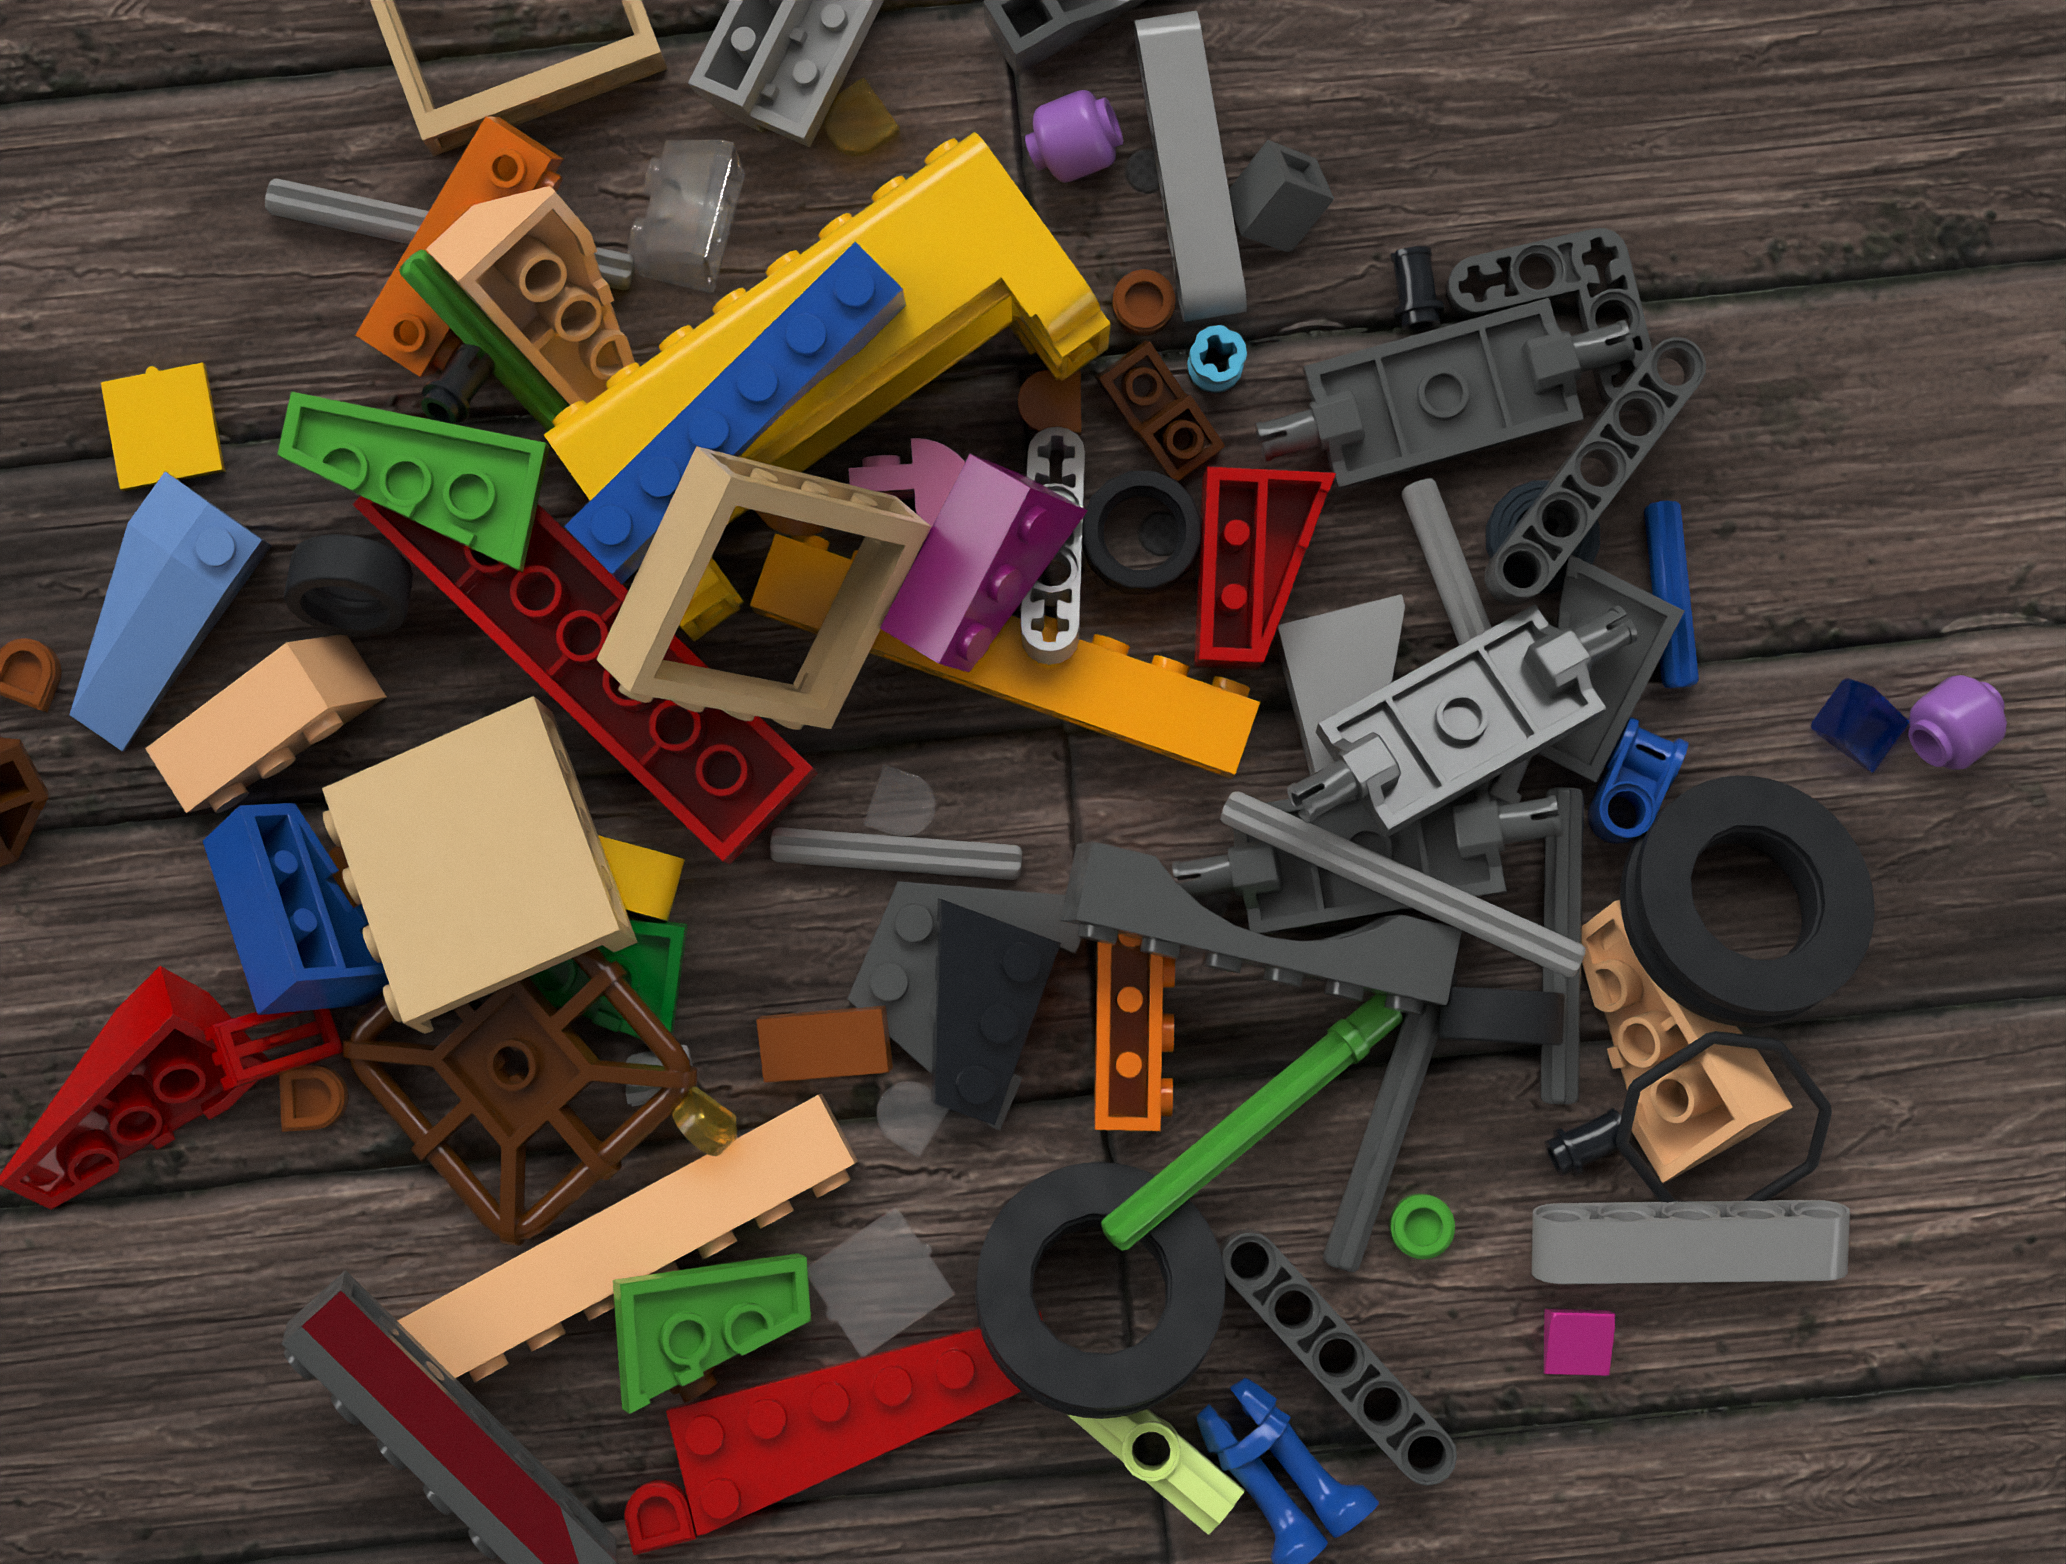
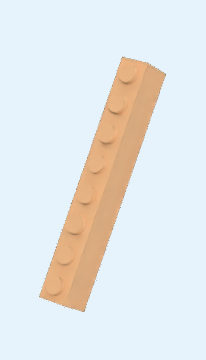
M819 1094L399 1319L398 1322L452 1376L457 1378L469 1372L475 1383L509 1364L504 1355L505 1351L526 1341L532 1352L566 1334L561 1321L583 1310L588 1321L614 1308L613 1280L678 1271L679 1268L675 1260L695 1249H698L702 1259H705L737 1242L732 1229L755 1218L761 1229L793 1212L794 1209L788 1199L812 1188L815 1196L819 1198L847 1183L851 1179L846 1168L855 1164L858 1160L823 1094Z

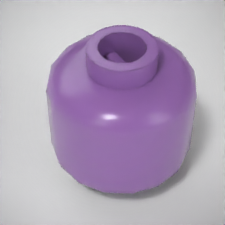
M1087 90L1075 91L1036 108L1033 114L1034 132L1025 135L1029 155L1037 170L1041 171L1048 168L1051 174L1063 183L1072 182L1111 166L1116 159V147L1122 145L1124 141L1118 119L1109 100L1106 97L1097 99Z
M1965 675L1948 677L1920 698L1911 708L1908 732L1910 743L1916 753L1930 765L1935 767L1943 766L1952 770L1965 769L1994 748L2004 738L2007 724L2004 714V701L2000 693L1989 683L1979 682Z

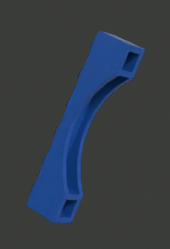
M854 242L564 527L622 585L640 567L696 446L740 457L781 415L836 368L860 352L906 306L903 288Z

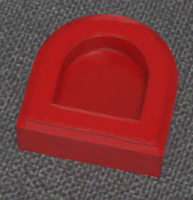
M665 1480L650 1481L640 1486L628 1500L625 1508V1524L633 1555L695 1540L698 1537L688 1497L676 1484Z

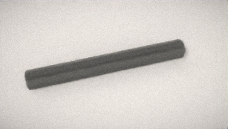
M1555 787L1548 789L1546 798L1550 795H1556L1559 814L1546 816L1545 819L1559 816L1563 836L1545 837L1543 927L1582 944L1584 793L1577 788ZM1581 965L1573 977H1566L1543 967L1542 991L1563 993L1565 1001L1563 1043L1561 1045L1541 1044L1540 1097L1543 1102L1548 1104H1574L1579 1099Z
M1453 973L1451 987H1455L1457 983V975ZM1424 1005L1423 1015L1405 1014L1323 1253V1261L1330 1266L1347 1272H1356L1360 1267L1439 1036L1440 1006Z

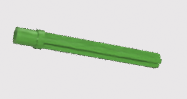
M1375 994L1346 1019H1339L1327 1030V1035L1102 1220L1101 1226L1109 1241L1121 1251L1128 1250L1352 1063L1357 1064L1367 1056L1372 1046L1403 1022L1401 1012L1384 1008L1386 996Z

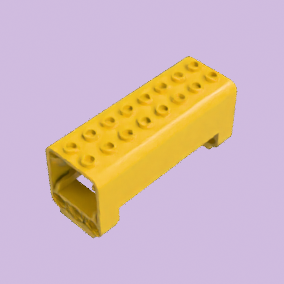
M973 132L961 142H958L956 138H952L939 145L925 158L926 166L907 180L901 175L885 183L873 194L871 199L874 203L854 217L850 213H845L831 221L820 231L818 236L821 240L803 253L799 254L797 250H793L777 259L766 270L765 274L768 277L746 292L742 287L727 294L713 307L712 311L715 315L695 329L691 325H686L673 332L659 345L661 352L641 367L635 362L619 370L606 382L608 390L588 404L584 400H580L565 408L553 419L552 423L555 427L545 433L544 436L591 501L854 242L903 288L906 306L860 352L836 368L781 415L740 456L741 458L803 472L1008 326L1013 330L1028 353L1033 355L1036 352L1054 378L1063 381L1108 349L1111 323L1101 311L1097 298L1077 268L987 144L977 133ZM735 506L727 525L748 511L749 508ZM712 557L679 624L693 641H696L740 610L739 605L744 602Z

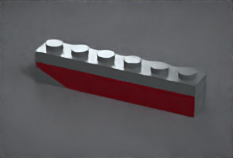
M346 1270L287 1322L282 1345L286 1348L284 1355L292 1368L307 1380L316 1377L332 1393L330 1397L331 1402L340 1415L353 1425H358L362 1422L379 1439L377 1446L388 1462L399 1470H404L408 1467L424 1483L423 1491L440 1512L445 1515H450L454 1512L470 1528L468 1534L472 1542L485 1556L490 1559H495L499 1556L506 1564L616 1563V1537Z

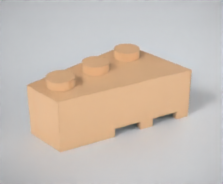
M347 635L286 642L145 749L186 813L210 807L213 808L215 813H220L246 798L249 794L246 787L260 778L266 779L284 770L296 760L295 756L314 743L330 736L342 725L387 696Z

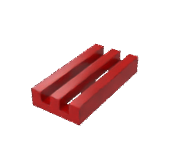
M330 1009L313 1010L316 1019L314 1022L236 1046L234 1045L232 1034L310 1010L258 1015L256 1011L213 1024L203 1029L207 1042L213 1040L217 1052L211 1054L215 1066H223L226 1076L220 1080L224 1091L342 1053L343 1046ZM321 1034L323 1038V1045L247 1069H243L240 1062L242 1058Z

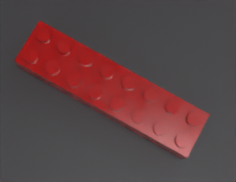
M362 496L352 504L723 862L730 865L818 774L760 716H755L753 721H744L727 714L721 709L705 707L703 712H694L675 704L671 700L654 697L652 702L643 703L621 693L618 690L620 683L596 659L628 590L539 504L536 509L523 573ZM674 635L663 660L709 668Z

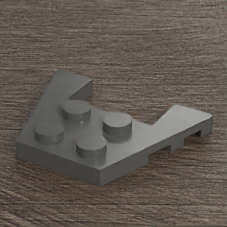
M898 881L847 999L857 1008L886 1005L889 1037L932 1074L933 1029L936 1021L937 981L935 980L936 956H938V898L1060 942V948L1074 954L1082 939L1077 936L1080 925L1060 921L1066 895ZM1013 1074L995 1125L987 1123L992 1128L1001 1130L1023 1077Z

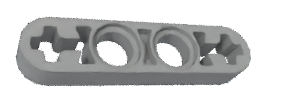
M1062 427L1046 428L1038 432L1030 441L1028 448L1027 477L1084 508L1085 450L1082 440L1073 431ZM1053 450L1063 451L1062 484H1050L1049 458ZM1083 518L1052 559L1065 564L1070 570V577L1061 585L1052 587L1043 585L1037 580L1022 600V645L1028 656L1038 663L1048 665L1061 663L1070 658L1078 646ZM1045 605L1057 606V628L1059 632L1056 636V642L1043 641V635L1040 632L1044 628Z

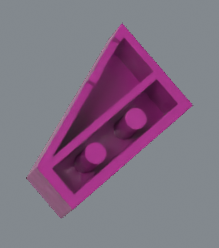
M969 454L880 629L938 664L970 672L978 660L986 653L991 642L1088 510L1027 476Z

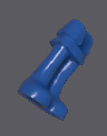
M1243 1378L1230 1386V1389L1240 1401L1245 1414L1248 1417H1252L1259 1427L1239 1442L1233 1434V1428L1228 1421L1220 1417L1215 1409L1208 1404L1196 1415L1200 1432L1208 1452L1217 1454L1222 1471L1229 1470L1268 1520L1275 1534V1542L1270 1556L1272 1563L1308 1564L1325 1549L1328 1540L1315 1523L1291 1499L1259 1456L1263 1455L1268 1449L1300 1488L1333 1538L1340 1537L1364 1520L1379 1505V1501L1365 1486L1344 1485L1332 1477L1309 1452L1289 1424L1291 1417L1276 1407L1277 1398L1248 1378Z

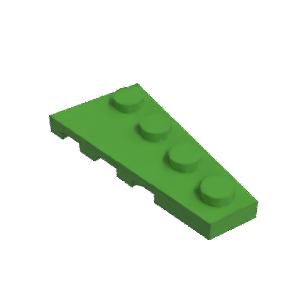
M291 392L277 455L292 464L523 573L550 447L545 442Z

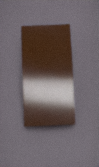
M1150 341L1142 342L1094 377L1137 438L1168 477L1179 481L1225 447L1193 397L1183 391Z

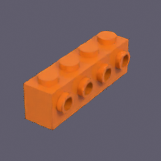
M485 116L355 336L419 377L435 374L438 368L444 371L464 342L400 275V267L418 250L427 251L426 249L475 204L548 186L557 192L563 177L557 174L556 171L564 159L500 117Z
M1119 934L1116 945L1097 942L1094 1129L1161 1131V1117H1172L1173 1078H1161L1162 1052H1173L1174 1014L1163 1013V988H1174L1175 959L1141 952V939Z

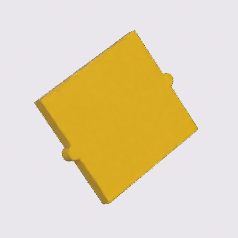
M203 362L161 371L154 366H150L146 369V374L101 382L120 490L128 491L154 486L164 472L169 473L179 481L225 472L207 368Z

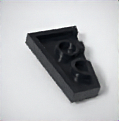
M938 898V956H936L935 980L937 981L936 1021L933 1029L931 1102L995 1125L1061 943Z

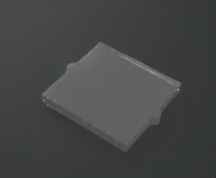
M897 1206L807 1266L809 1280L829 1308L826 1312L827 1318L829 1320H837L862 1358L955 1295V1292L930 1256L932 1253L931 1245L920 1242Z

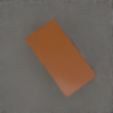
M886 1005L761 1016L756 1020L764 1083L889 1073L893 1069Z

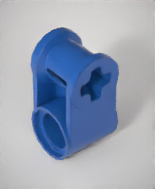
M1630 717L1605 765L1606 769L1589 805L1588 821L1594 834L1604 842L1620 844L1626 843L1648 831L1656 818L1666 792L1671 787L1680 770L1689 742L1680 738L1671 742L1640 728L1639 720ZM1612 797L1625 798L1635 808V823L1630 829L1618 827L1609 818L1608 805Z

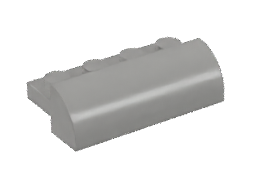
M729 0L688 84L704 100L737 121L760 132L766 128L810 147L884 0Z

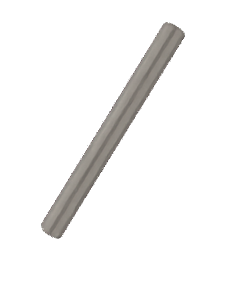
M277 178L270 181L265 195V208L272 215L410 244L429 212ZM596 247L597 252L594 255L602 278L609 284V287L619 290L629 289L635 272L633 257L630 254Z
M1232 792L1223 807L1220 820L1230 827L1563 976L1573 977L1578 972L1583 961L1585 947L1574 940L1316 825L1306 823L1298 817L1242 792Z

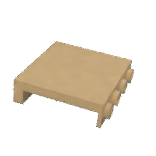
M534 696L322 788L329 810L323 812V821L334 844L343 848L349 865L348 868L343 869V879L354 902L363 906L369 923L368 926L363 928V937L373 959L377 963L382 962L389 981V984L383 987V995L389 1011L397 1022L402 1021L404 1024L426 1034L434 1030L430 1019L601 945L612 952H616L637 943L554 714Z

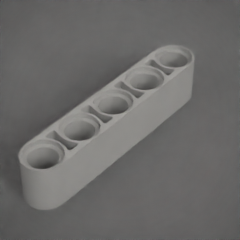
M1197 11L1134 20L1136 51L1183 322L1247 312L1245 283Z
M1826 1200L1545 1204L1533 1209L1532 1275L1538 1280L1553 1284L1837 1280L1844 1278L1848 1274L1850 1209L1840 1203Z

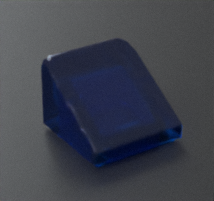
M1845 678L1812 721L1810 727L1820 737L1867 771L1874 773L1908 726L1909 720L1873 686Z

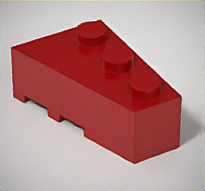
M1207 467L1202 478V542L1199 547L1194 667L1258 670L1264 663L1336 473Z

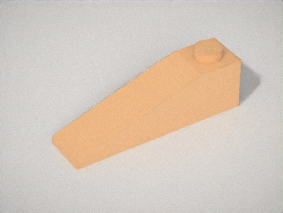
M550 186L473 205L426 249L569 405L580 400H584L588 404L608 390L606 382L615 373L627 365L635 363L627 337L619 328L611 304L614 299L609 284L602 278L594 253L597 252L592 234Z
M1620 900L1614 901L1582 926V945L1585 947V956L1582 961L1583 969L1594 1006L1603 1011L1606 1016L1614 1044L1613 1047L1607 1048L1612 1069L1621 1068L1627 1090L1633 1080L1706 1033L1719 1031L1743 1034L1737 1026L1711 1021L1693 1013L1670 998L1658 987L1638 961L1630 945L1622 919ZM1713 1044L1640 1092L1631 1131L1662 1183H1665L1750 1137L1793 1108L1757 1049Z

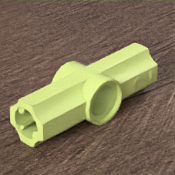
M1149 1409L1117 1418L1095 1419L1068 1415L1119 1458L1133 1476L1146 1481L1208 1535L1224 1520L1244 1493L1242 1487L1182 1438L1169 1422L1159 1418ZM1146 1432H1157L1164 1436L1170 1446V1453L1167 1459L1161 1464L1154 1466L1145 1465L1140 1462L1134 1455L1132 1448L1137 1437Z

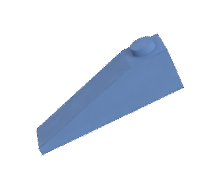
M164 472L127 524L69 715L125 752L272 545L169 473Z

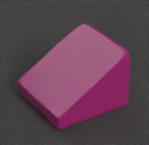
M1545 1308L1543 1373L1609 1376L1615 1332V1313L1609 1310Z

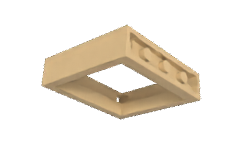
M370 0L422 141L433 156L470 143L485 116L500 117L510 125L516 126L667 70L642 0H621L634 32L633 36L436 109L396 1Z
M696 446L596 660L620 683L618 690L636 701L650 703L655 697L671 700L675 704L694 712H703L705 707L721 709L727 714L744 721H753L755 716L771 718L775 722L794 730L802 729L803 725L831 729L880 631V626L897 596L931 526L896 496ZM735 506L865 536L793 685L663 660Z

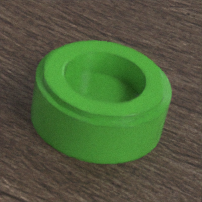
M1412 1194L1400 1200L1393 1208L1389 1218V1233L1394 1244L1403 1253L1417 1259H1430L1443 1253L1451 1244L1455 1234V1221L1449 1207L1440 1199L1428 1194Z

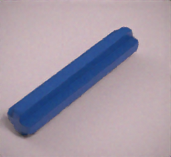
M1658 501L1650 503L1644 510L1652 593L1654 596L1684 610L1659 660L1661 680L1665 688H1685L1697 684L1699 675L1681 505L1677 501Z

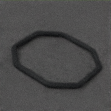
M1719 1031L1706 1033L1632 1081L1627 1090L1616 1137L1617 1148L1660 1202L1686 1201L1675 1200L1629 1143L1640 1092L1713 1044L1774 1051L1819 1109L1806 1161L1743 1201H1767L1817 1168L1832 1115L1831 1104L1782 1041L1771 1037Z

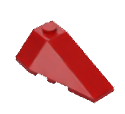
M159 966L115 1010L1 1172L0 1186L52 1210L119 1171V1161L147 1145L152 1144L157 1150L175 1140L173 1131L202 1114L210 1120L228 1110L257 1082L248 1083L226 1091L223 1089L220 1079L226 1075L222 1065L215 1066L211 1054L217 1052L213 1040L207 1042L203 1029L213 1024L232 1019L231 1016L209 992ZM244 1031L231 1035L235 1046L252 1041ZM261 1052L242 1058L240 1062L242 1068L247 1069L269 1062V1059Z

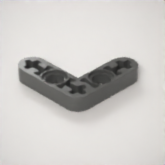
M1593 228L1470 256L1461 260L1453 268L1445 286L1446 298L1450 307L1458 314L1468 318H1478L1549 298L1550 301L1574 296L1583 333L1599 329L1595 320L1597 309L1604 304L1614 303L1626 310L1629 316L1630 334L1626 335V340L1624 341L1633 340L1637 348L1635 350V360L1626 361L1629 373L1631 374L1641 360L1652 351L1628 249L1624 240L1616 232L1606 228ZM1597 244L1600 253H1611L1613 260L1604 268L1607 287L1620 282L1622 289H1608L1591 298L1588 290H1596L1600 285L1598 271L1595 265L1584 266L1582 259L1591 250V245ZM1530 257L1545 259L1553 269L1554 279L1549 287L1538 290L1527 287L1519 276L1520 264ZM1498 264H1507V284L1513 296L1505 297V284L1487 289L1483 295L1482 302H1475L1472 293L1461 294L1459 287L1464 285L1469 272H1475L1477 279L1485 282L1498 279L1502 273ZM1620 362L1592 370L1597 391L1607 405L1621 388H1614L1611 381L1621 371ZM1622 408V409H1620V411H1632V410H1634L1633 408Z

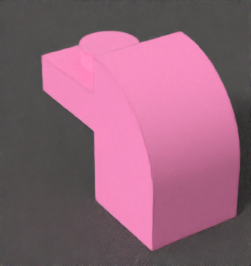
M911 438L912 464H900V457L896 455H878L863 458L862 467L849 468L850 485L893 495L900 500L915 499L916 514L932 528L965 461L956 452L941 443L928 439Z

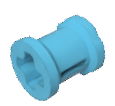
M1222 325L1209 326L1197 334L1187 361L1188 375L1197 387L1206 392L1220 393L1235 386L1241 378L1244 362L1247 357L1246 344L1240 334ZM1215 347L1220 356L1230 354L1231 357L1228 358L1224 372H1218L1217 367L1213 363L1203 365L1208 348Z

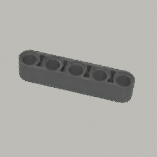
M1681 337L1663 340L1634 369L1489 560L1485 569L1484 581L1488 592L1495 600L1506 605H1519L1528 602L1541 592L1556 575L1700 385L1706 373V360L1702 350L1694 342ZM1670 358L1678 362L1684 372V382L1682 385H1670L1663 381L1657 370L1659 359ZM1633 408L1644 416L1646 432L1643 436H1633L1621 427L1619 422L1620 409ZM1589 457L1602 461L1609 473L1606 486L1598 487L1587 483L1580 471L1582 459ZM1552 507L1565 512L1571 523L1570 533L1567 537H1555L1546 531L1542 523L1544 509ZM1513 557L1526 561L1533 573L1530 587L1516 588L1505 579L1503 565L1506 559Z
M1248 1228L1236 1230L1229 1234L1219 1248L1225 1277L1229 1283L1408 1478L1415 1483L1426 1486L1439 1484L1447 1479L1455 1469L1457 1453L1455 1444L1443 1428L1266 1236L1259 1231ZM1246 1242H1254L1261 1245L1266 1256L1265 1265L1262 1270L1250 1277L1236 1274L1231 1267L1230 1261L1236 1247ZM1287 1291H1301L1306 1294L1309 1300V1310L1306 1317L1297 1324L1289 1325L1280 1322L1275 1315V1305L1278 1298ZM1332 1339L1347 1340L1353 1350L1352 1360L1348 1367L1339 1372L1324 1370L1319 1362L1320 1350L1324 1344ZM1379 1387L1392 1389L1396 1394L1397 1400L1392 1414L1381 1420L1368 1418L1364 1414L1363 1408L1364 1400L1368 1393ZM1420 1436L1436 1437L1440 1443V1454L1435 1463L1424 1468L1412 1466L1408 1461V1450L1412 1442Z

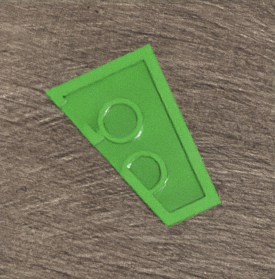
M796 1253L613 1280L622 1409L631 1414L650 1404L649 1399L676 1385L683 1387L703 1377V1372L737 1354L743 1356L810 1322L807 1257Z

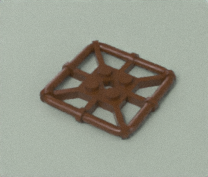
M597 947L572 958L591 981L558 1011L531 981V976L497 990L483 1004L476 999L453 1009L464 1022L439 1045L383 1041L377 1038L395 1021L388 1009L384 996L359 1019L351 1031L350 1037L343 1039V1056L350 1058V1064L359 1080L415 1144L411 1148L414 1155L420 1162L427 1159L482 1225L496 1236H499L501 1243L504 1245L521 1246L525 1239H530L544 1231L600 1179L610 1180L622 1168L621 1160L674 1113L689 1094V1089L697 1085V1068L690 1065V1059L681 1044L624 979L628 972L617 960L610 963ZM604 995L661 1061L663 1066L599 1060L572 1029L571 1025ZM508 1046L515 1052L522 1050L527 1056V1066L529 1068L527 1077L521 1072L510 1076L504 1067L510 1061L509 1056L505 1052ZM379 1061L433 1066L462 1101L433 1126ZM593 1081L662 1087L604 1141L598 1140L568 1105ZM473 1116L480 1121L501 1146L500 1204L447 1143L451 1136ZM550 1122L582 1161L527 1211L524 1208L526 1143Z

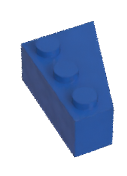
M295 803L240 805L203 840L258 1015L367 1005L383 991L384 986L389 984L382 962L377 963L366 946L363 928L369 923L363 906L359 905L353 908L335 881L333 875L339 869Z

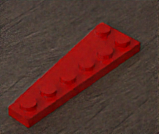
M1038 1311L1040 1318L1043 1321L1041 1311ZM980 1327L678 1405L668 1408L666 1413L696 1533L699 1536L1022 1391L1000 1370L984 1342Z

